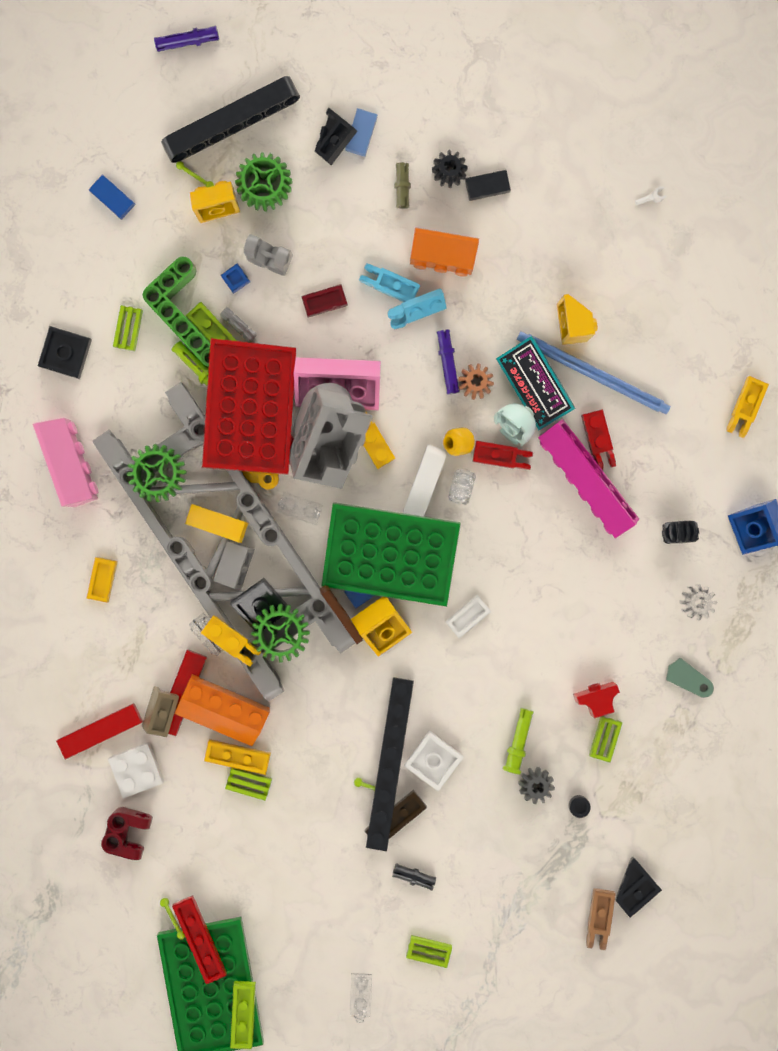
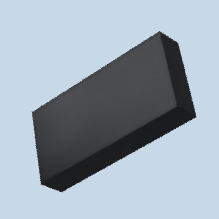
M507 170L465 178L469 201L510 193L511 191Z

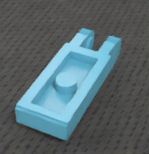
M366 263L364 268L368 272L378 275L377 280L375 281L363 275L359 278L360 282L402 302L415 298L420 288V284L368 263Z
M437 289L389 309L387 313L388 318L391 319L390 325L392 329L403 328L407 323L447 309L442 289Z

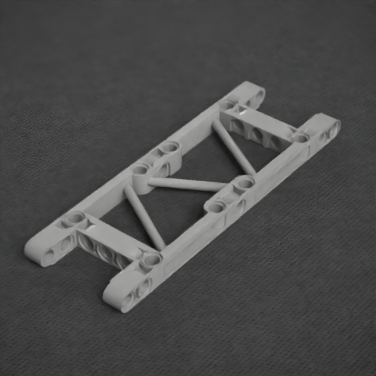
M180 382L165 393L169 398V404L185 427L159 443L158 446L160 450L162 445H166L167 451L172 448L175 450L174 455L180 454L181 458H183V454L195 446L199 447L203 444L204 435L198 436L197 428L200 425H205V415L185 385ZM110 430L94 439L95 447L209 617L212 618L215 615L234 629L216 601L233 600L244 591L210 593L214 584L212 576L221 560L226 543L230 539L222 537L208 567L202 566L194 554L195 550L189 541L183 537H173L151 503L147 501V497H139L141 490L139 492L133 491L137 484H129L127 473L133 472V469L129 468L128 464L135 465V461L132 460L131 455L121 440L117 439ZM155 456L146 462L155 465L164 456ZM142 468L141 478L143 483H145L147 472ZM151 469V470L153 471V473H156V472L159 471V470H156V469H155V470H154V469ZM227 470L234 482L180 485L182 487L181 491L176 488L174 489L176 494L240 490L241 492L236 498L238 506L232 518L241 520L244 514L265 545H277L305 586L275 589V591L281 597L311 595L312 598L297 607L299 611L295 616L298 618L302 614L305 616L300 622H308L310 625L316 621L330 644L335 646L339 653L355 644L353 638L321 595L320 586L257 492L244 477L242 471ZM164 486V487H152L150 490H152V491H159V490L164 489V488L167 487V486ZM246 495L253 497V504L249 507L243 503ZM271 529L277 533V539L273 542L267 539V532ZM176 542H180L183 546L179 554L173 549ZM199 577H203L206 580L205 588L198 587L197 579ZM321 600L325 605L324 610L316 611L313 607L314 601ZM284 616L283 618L275 622V624H283L288 617ZM294 622L289 627V632L292 636L298 633ZM287 624L280 630L276 629L277 638L275 639V642L281 636L286 637V634H284V629L286 628ZM266 628L264 630V638L269 644L272 640V633ZM258 636L252 637L248 642L253 644V640L258 639ZM279 642V643L275 646V648L278 647L279 645H281V644L284 643V642ZM260 643L253 644L257 648L261 646ZM244 646L243 649L240 651L243 655H244V653H243L244 648H246L245 646ZM262 649L259 656L254 655L250 658L253 662L251 667L242 661L240 663L262 696L269 702L284 692V688L280 683V677L268 659L263 657L266 651Z

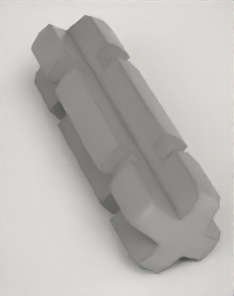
M228 307L221 312V317L226 322L229 321V325L240 335L243 334L244 339L248 342H252L255 339L256 333L251 328L248 329V325L237 315H234Z

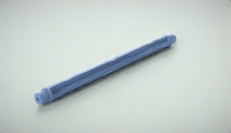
M520 331L516 340L523 342L532 335ZM534 337L543 354L656 412L660 411L664 414L669 412L671 406L665 404L663 400L643 392Z

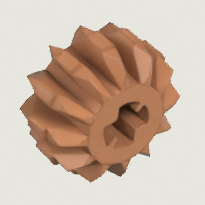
M479 363L476 365V370H474L472 364L468 365L469 372L463 369L461 373L465 377L458 378L459 382L464 383L459 386V390L466 388L464 396L466 397L469 393H472V400H475L477 393L479 398L483 399V392L489 394L491 390L488 387L494 385V382L488 381L493 377V374L486 375L488 367L481 371V364ZM473 377H477L476 380L478 378L481 380L478 386L476 384L472 385Z

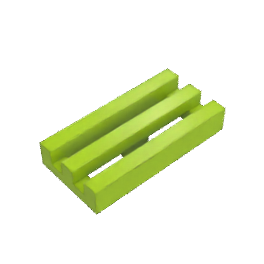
M120 306L113 342L114 348L130 351L136 350L143 314L142 309ZM128 312L122 344H120L125 315ZM133 313H135L136 317L134 322L130 346H128L127 342L130 333Z
M605 716L600 717L589 753L590 757L611 762L622 726L621 721ZM605 722H607V726H606V729H605V732H604V736H603V739H602V742H601V745H600L599 752H598V754H596L597 748H598V745H599V742H600V739H601V735H602V732H603V729H604V726H605ZM612 724H614L615 728L605 757L603 756Z
M231 768L225 789L266 801L272 779L237 768ZM234 774L266 783V786L235 778ZM233 782V783L240 784V785H243V786H246V787H250V788H253V789H257V790H260V791H264V793H260V792L253 791V790H250V789H246V788H243V787H240V786H236V785H233V784H231V783Z
M411 935L406 958L447 968L452 945ZM413 950H416V951L424 952V953L429 954V955H436V956L444 957L445 960H441V959H437V958H433V957H429V956H425V955L413 953L412 951H413Z

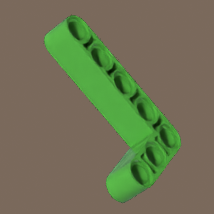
M183 256L177 258L144 289L142 295L144 301L208 368L207 358L209 357L210 342L170 301L196 276V267L188 257ZM190 265V269L187 272H181L182 266ZM174 279V284L171 287H165L167 280ZM154 293H159L158 299L154 302H151V295ZM172 308L173 314L170 317H165V311ZM188 324V329L184 333H180L178 330L180 325ZM196 339H202V345L199 348H193V342Z

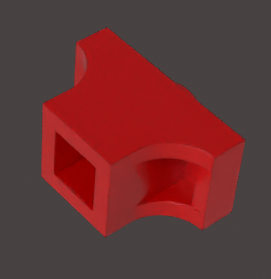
M614 682L603 685L596 683L589 685L587 690L574 693L573 696L578 705H586L590 715L593 718H598L615 712L613 698L620 691L618 685Z

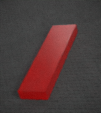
M189 649L186 650L170 693L178 694L179 696L176 709L192 674L200 677L207 656ZM174 714L168 734L177 736L183 717Z
M135 703L56 740L66 760L141 724L143 720Z
M192 895L172 905L206 985L225 977L227 972L194 896Z

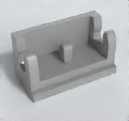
M227 541L214 582L234 589H241L255 549Z

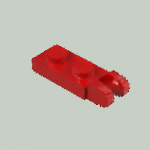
M603 409L582 414L585 433L594 460L603 470L604 464L600 453L606 452L608 464L611 468L616 467V460L612 451L613 446Z
M476 441L472 462L511 469L531 470V465L528 463L516 462V456L530 458L533 457V452L520 450L512 446Z

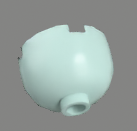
M516 403L509 404L501 408L494 415L495 424L499 423L502 427L499 431L507 440L515 445L521 443V446H523L535 432L534 413L527 406L524 407Z

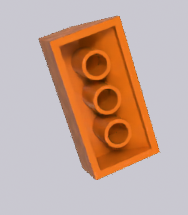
M192 674L174 714L249 746H253L267 720L270 707Z

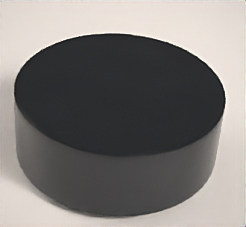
M581 795L572 797L568 804L570 812L577 818L586 817L591 809L589 801Z

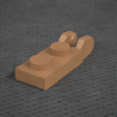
M593 888L587 928V948H593L595 934H599L600 950H606L616 896L614 891Z

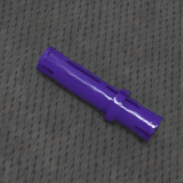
M217 26L202 29L196 27L188 32L154 37L157 52L189 45L201 46V43L219 40Z
M450 330L437 331L440 348L438 355L441 356L446 394L460 393L453 356L455 349L452 348Z

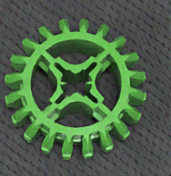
M261 152L260 157L257 158L256 154L253 153V160L250 161L248 158H245L247 165L240 164L241 171L236 172V176L239 178L235 180V184L238 186L236 189L237 193L242 194L240 198L243 202L247 201L248 207L254 205L255 210L258 211L262 206L266 212L267 206H271L272 210H275V203L282 206L281 198L288 200L287 193L292 191V188L289 186L293 183L292 178L289 177L291 172L286 169L287 164L285 162L281 163L280 157H276L273 160V154L269 153L266 158L264 153ZM260 168H270L267 171L260 170ZM253 173L255 180L251 183L252 186L247 188L248 179ZM280 175V185L275 191L272 185ZM259 177L262 180L265 179V182L267 180L268 186L266 184L263 185V183L261 184ZM260 193H267V194H268V196H257V195H259Z
M158 444L153 445V450L147 445L145 446L146 453L139 449L137 452L140 457L132 456L135 465L128 464V467L132 468L133 472H128L127 476L134 477V479L129 481V484H137L133 491L139 492L141 490L139 493L140 498H144L147 495V501L151 502L155 497L156 502H161L162 496L165 501H168V493L175 497L177 494L174 489L182 490L178 483L186 482V479L180 478L181 474H187L186 470H180L181 467L185 466V462L177 463L181 455H174L175 450L172 448L167 451L166 445H162L160 450ZM164 456L155 465L146 462L152 457ZM169 461L173 467L172 479L167 475ZM142 468L147 472L146 484L143 483L141 478ZM151 469L159 470V473L164 478L156 477ZM160 481L168 484L162 490H150L152 486H155Z
M282 604L278 605V611H276L274 605H271V613L266 609L262 610L265 617L258 615L256 619L261 623H253L252 625L258 629V631L251 632L252 636H258V639L253 640V644H261L256 650L260 652L264 649L266 651L263 654L264 658L269 653L272 654L270 658L272 662L276 656H279V662L282 663L285 655L287 660L291 661V653L295 657L299 656L297 648L301 651L305 650L301 642H309V639L303 637V635L310 634L309 630H303L309 623H301L300 621L305 617L304 614L299 618L295 616L299 610L296 608L291 613V605H287L285 611ZM274 616L288 617L281 625L269 621ZM292 622L296 624L298 629L297 640L289 632ZM287 624L286 628L284 629V634H286V637L281 636L275 642V639L277 638L276 629L280 630ZM265 626L272 633V640L269 644L264 638ZM279 642L293 645V647L287 650L274 649Z

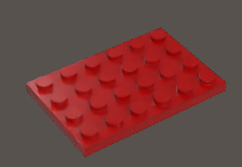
M210 339L202 468L289 474L296 348Z

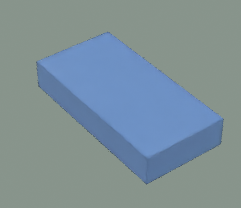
M357 108L352 126L358 132L345 147V151L366 157L376 124L377 114Z

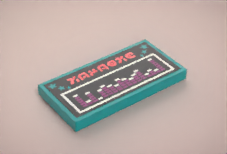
M530 336L496 358L524 407L527 406L533 411L538 431L576 409L533 336Z

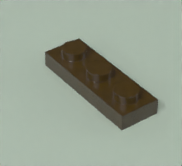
M414 789L394 805L389 839L427 808V805ZM369 826L365 829V833H366L367 835H368Z

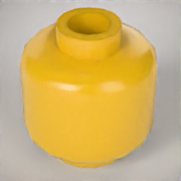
M463 427L447 431L443 439L445 450L452 456L466 455L473 450L475 445L474 435L468 428Z

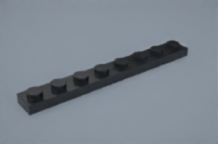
M393 677L366 848L387 852L414 680Z

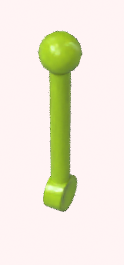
M178 161L176 163L177 169L184 170L206 185L207 188L214 186L213 182H207L185 167L183 162Z
M361 778L354 780L356 787L363 786L375 791V786L362 782Z
M167 898L161 899L160 905L165 907L177 931V937L184 939L185 935L169 907V900Z

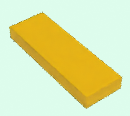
M191 504L185 522L187 525L242 543L248 526L247 522Z
M209 739L204 761L266 775L271 753Z

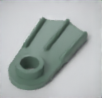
M678 658L674 663L668 665L667 681L703 698L709 697L713 693V683L683 659ZM702 684L707 686L705 691L700 690Z

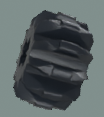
M449 149L447 156L441 152L439 153V159H434L433 164L435 166L432 167V173L435 174V181L441 180V187L448 183V187L452 188L453 182L459 186L461 183L460 179L465 180L466 174L464 172L468 170V166L464 165L465 157L458 159L459 152L451 155V150Z
M675 521L662 525V537L666 544L692 543L699 540L698 523L695 521Z

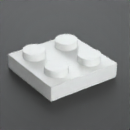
M429 731L405 762L404 766L439 791L464 757Z
M150 743L143 744L108 759L123 798L164 782Z

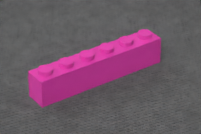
M561 419L538 437L542 448L545 451H549L555 465L562 468L568 482L575 485L581 499L588 502L595 517L601 519L608 534H612L614 538H617L637 524L639 517L564 419Z

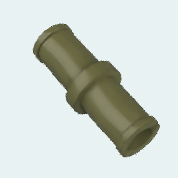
M401 162L396 163V183H394L397 198L396 208L406 209L410 207L409 189L411 188V183L409 182V164Z

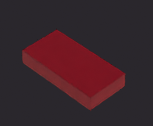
M342 284L301 296L308 318L348 306Z

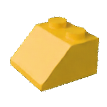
M219 181L215 186L208 188L202 186L190 192L192 210L200 223L240 213L231 181Z
M564 294L557 303L562 345L587 342L597 332L596 318L593 319V313L569 294Z
M384 596L351 618L361 637L378 657L412 633L390 600Z

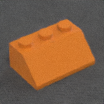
M415 228L410 265H414L413 267L417 269L434 268V271L439 273L451 271L455 272V275L466 277L473 272L479 238Z

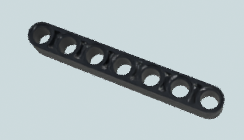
M284 76L167 135L162 139L161 144L170 161L177 163L293 105L300 99V95L291 77Z

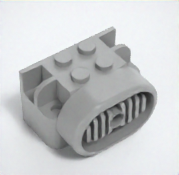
M335 383L319 384L313 387L304 397L294 423L295 438L290 449L289 461L294 479L342 489L352 464L356 463L360 446L364 445L365 434L373 417L370 414H366L365 408L361 403L352 401L349 392L341 385Z

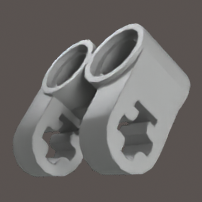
M251 234L248 236L244 246V254L249 262L285 276L293 257L291 250L281 246L273 247L261 238Z

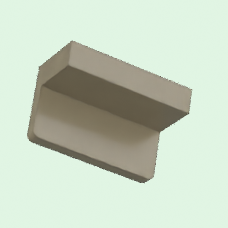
M153 687L142 723L146 734L162 737L168 736L179 699L178 694L163 692L159 687Z

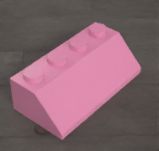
M296 358L294 368L295 407H301L304 397L313 387L323 383H335L344 387L351 395L352 401L361 403L365 410H379L381 361Z
M66 418L34 423L33 426L61 506L77 507L97 500L98 488L96 483L91 480V468L89 463L85 462L82 455L85 452L81 442H78L75 435L78 432L74 422Z

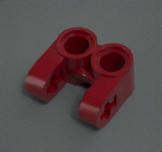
M126 807L117 808L107 820L105 836L101 841L104 852L130 860H140L144 847L127 841L130 826L138 829H150L153 817L150 814ZM116 816L122 817L124 824L118 823ZM110 837L117 838L119 844L112 843Z

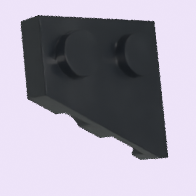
M328 108L326 111L328 116L326 126L321 128L320 139L316 144L314 152L328 164L332 165L358 131Z
M632 857L615 901L631 918L660 893L662 889L639 862Z

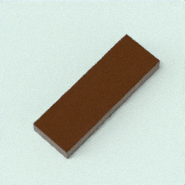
M326 585L321 587V595L355 643L359 644L362 642L363 638L330 588Z

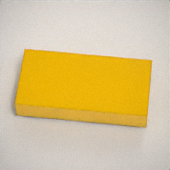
M95 557L87 599L109 602L118 561Z

